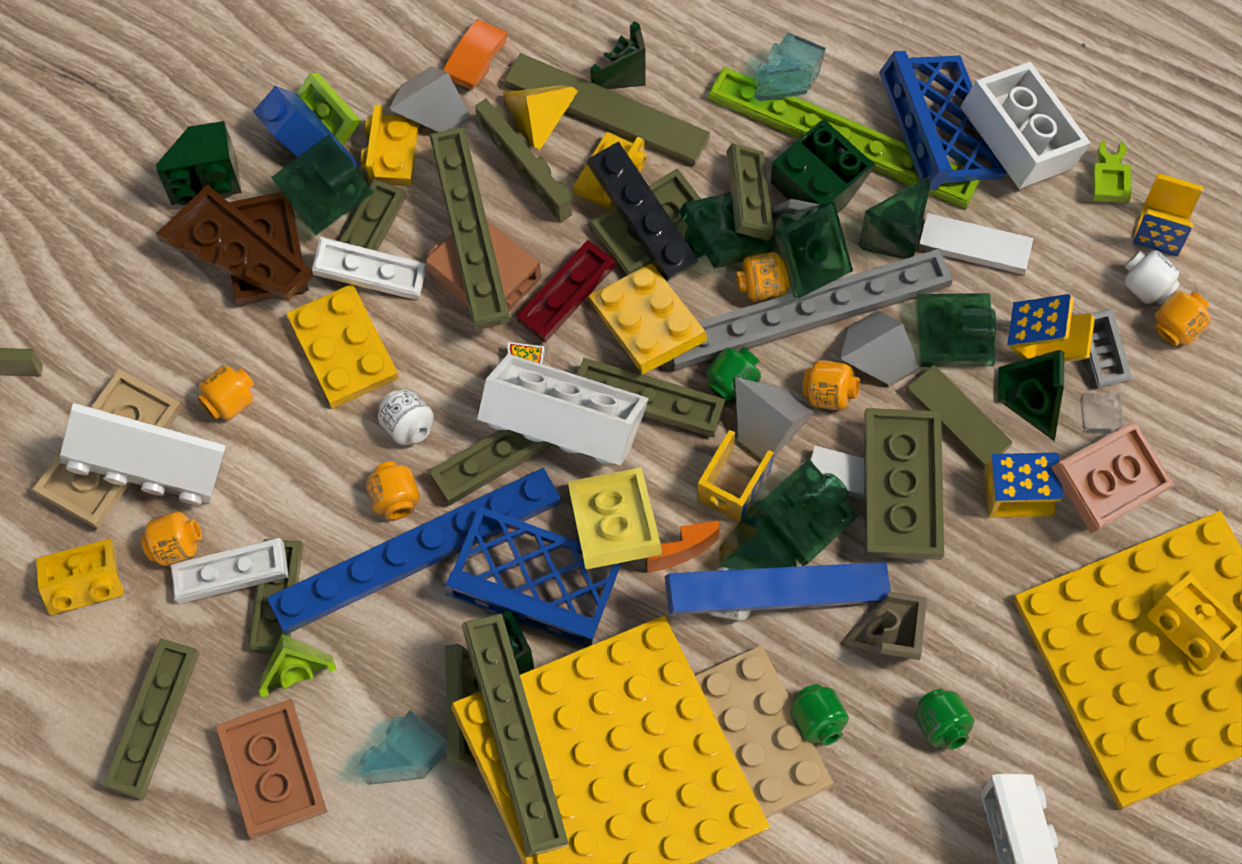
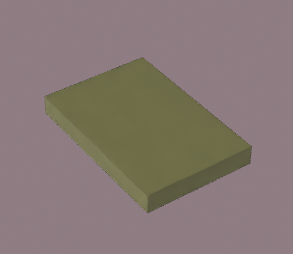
M678 168L649 185L687 244L692 243L718 227L717 218ZM615 206L588 222L589 229L610 257L616 260V265L625 277L651 263L653 264Z

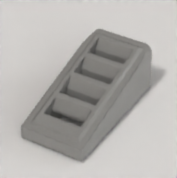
M1113 309L1090 313L1095 317L1094 326L1101 325L1103 330L1102 332L1093 333L1090 357L1085 359L1095 388L1131 380L1132 375ZM1106 338L1108 345L1094 347L1093 341ZM1107 352L1112 353L1113 358L1098 361L1097 355ZM1117 366L1119 372L1102 375V368Z

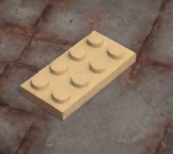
M121 369L117 370L91 407L165 429H169L183 409L179 401ZM60 450L32 490L39 497L92 527L99 529L131 482L127 481L126 485L122 486L105 481L103 479L104 475L89 471L88 475H80L66 470V464L60 463Z
M762 645L695 676L766 819L833 787L834 783L813 742H807L803 739L790 714L792 702Z

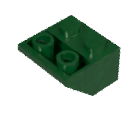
M823 118L772 162L770 183L788 199L826 206L825 225L848 205L874 169L875 164Z
M225 121L187 127L156 164L158 175L171 205H187L207 185L224 199L229 198L233 194L242 193L237 156Z

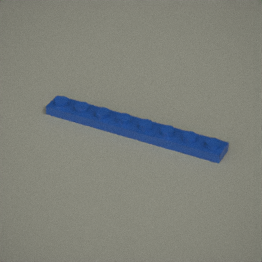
M543 467L267 597L268 603L284 635H287L459 553L479 506L524 522L560 505L561 498ZM483 519L478 532L484 541L501 533L502 530L499 524ZM476 538L472 546L478 544Z

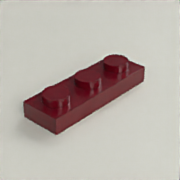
M587 240L517 315V322L546 343L616 267V260Z

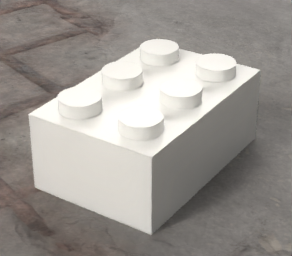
M1031 62L976 80L960 106L1019 189L1073 169L1091 144Z

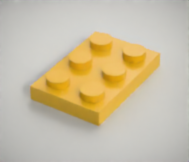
M652 263L589 295L591 306L642 374L707 341L706 331Z
M350 284L286 313L332 409L399 379L398 372L354 285Z

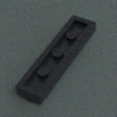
M619 141L588 159L587 165L659 273L667 282L697 264L698 259Z

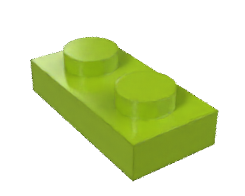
M309 73L296 94L299 95L344 146L361 119L319 73Z

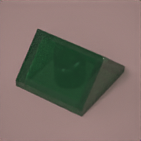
M928 177L865 211L859 246L862 250L901 259L914 257L931 186Z
M835 202L780 214L775 226V232L794 298L799 299L853 271Z

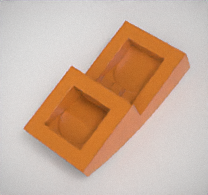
M476 19L454 49L443 71L448 72L452 82L473 90L489 72L490 61L505 45L508 32Z
M719 521L680 526V541L661 544L662 555L645 558L647 573L677 566L709 549L719 540Z

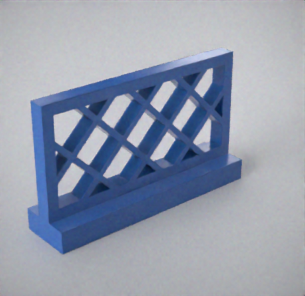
M893 51L879 71L923 190H937L941 183L1003 179L1007 171L980 134L978 141L962 130L965 123L975 130L976 128L963 110L950 101L954 94L965 100L973 87L961 55L908 58L906 51ZM940 68H953L957 81L954 82L939 72ZM913 69H918L929 77L926 84L916 78ZM933 80L950 91L947 97L929 87ZM924 96L941 106L937 113L927 107ZM944 110L962 120L958 127L941 116ZM935 125L952 136L949 143L939 137ZM956 139L973 150L970 157L953 147ZM978 153L989 160L992 168H985L974 161L976 154ZM947 155L964 166L963 169L952 171Z
M479 506L454 569L451 571L446 582L445 592L448 597L494 614L503 615L505 610L511 611L519 623L578 645L589 647L593 643L622 563L612 564L608 578L593 584L585 569L584 560H581L579 554H582L580 542ZM483 519L499 524L504 536L484 544L478 532ZM506 527L516 531L509 533ZM524 534L535 537L540 549L520 557L512 539ZM476 538V541L479 546L474 549H471ZM543 541H546V542H549V543H552V544H550V545H548V546L545 547ZM507 542L515 560L495 568L487 550ZM560 547L570 550L576 562L556 570L549 552ZM480 553H483L490 571L478 576L462 571L466 560ZM543 555L551 573L531 581L523 563ZM518 566L526 584L515 589L505 587L498 574ZM579 568L587 587L568 595L560 576ZM494 577L496 583L486 579ZM554 579L562 598L550 603L540 600L535 587ZM601 587H604L601 597L599 598V595L596 590ZM530 590L532 596L524 594L523 592ZM591 593L597 605L593 618L578 614L571 601ZM566 603L569 610L559 606Z

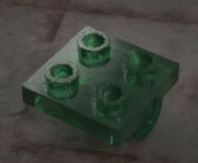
M329 134L271 177L315 236H318L374 193L349 156L339 148Z
M731 192L685 202L678 211L688 226L684 240L696 258L707 256L714 269L743 262L747 256L769 253L775 248L771 238L767 241L736 232Z
M990 293L916 295L919 367H931L933 365L936 367L994 366L996 361L994 346L996 314L994 308H991Z
M810 459L802 462L753 507L802 566L810 563L858 517L845 501L848 498V490L844 483L831 473L822 474Z

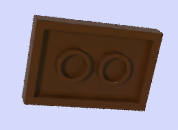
M289 190L229 202L304 263ZM231 275L237 306L278 298V296ZM308 282L297 293L309 291Z

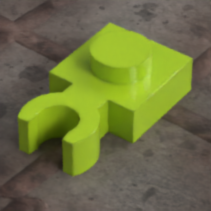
M1101 141L1097 150V159L1100 163H1095L1092 169V201L1129 203L1131 199V165L1121 164L1127 151L1124 142H1120L1117 154H1110L1106 150V141Z

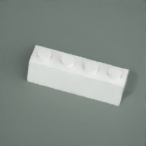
M507 354L486 378L477 420L486 422L490 427L497 430H511L521 433L526 439L531 441H546L558 445L560 449L568 453L580 452L595 457L602 464H617L621 466L630 452L649 398Z
M73 403L60 453V463L66 464V470L76 474L88 475L89 471L104 475L103 479L116 485L125 486L128 481L142 485L141 490L146 493L163 496L164 492L179 495L178 500L183 503L201 506L202 502L210 503L226 445Z
M992 775L980 794L999 864H1058L1054 849L1058 848L1057 835L1053 825H1047L1043 809L1047 808V803L1042 786H1036L1033 775Z

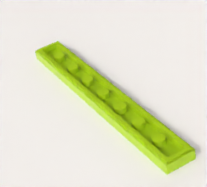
M723 66L708 93V100L799 139L824 118L875 164L874 171L965 210L980 183V180L941 183L937 190L924 191L906 143ZM949 162L952 171L963 169V167Z

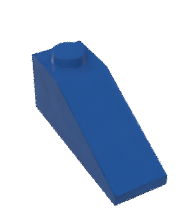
M274 86L253 110V113L272 135L333 190L338 191L360 166L298 94Z

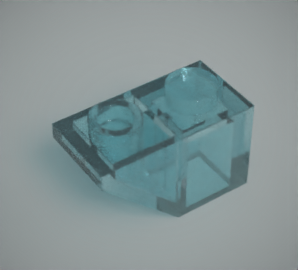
M787 32L780 44H773L767 58V63H760L753 79V82L757 84L754 99L765 101L807 94L820 73L826 48Z
M409 710L404 717L398 716L391 722L385 732L387 737L378 748L372 746L363 755L359 762L361 768L358 770V773L368 785L424 779L447 752V739Z

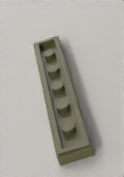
M522 53L519 54L504 80L505 87L515 91L557 85L574 87L578 92L565 112L633 141L640 137L644 139L645 146L693 166L697 163L710 138L709 131Z
M465 127L429 134L474 331L511 323Z
M502 614L463 622L461 627L526 855L531 857L565 848L569 842Z

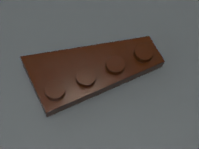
M209 185L203 188L156 233L159 241L287 301L314 277L312 269Z

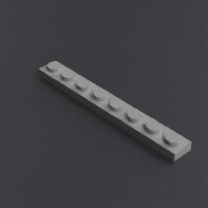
M940 249L699 321V324L706 331L707 341L671 361L674 370L714 359L727 347L739 351L742 347L750 348L951 286L953 279Z

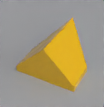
M557 85L502 93L517 132L520 131L526 137L530 149L540 150L578 90L571 86Z

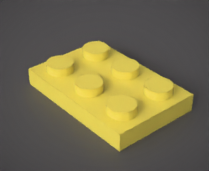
M642 467L568 481L585 569L662 555L661 543Z

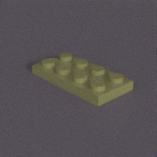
M865 409V556L942 560L944 556L941 411Z

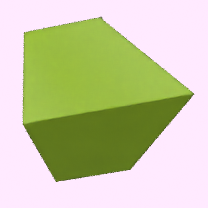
M282 634L259 682L261 698L269 696V689L281 684L285 690L297 682L314 679L312 673L326 667L329 673L337 670L333 656Z

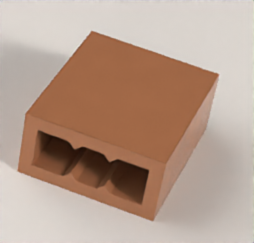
M487 221L509 312L542 279L540 262ZM450 235L442 244H436L428 253L426 259L428 275L469 309L453 237Z

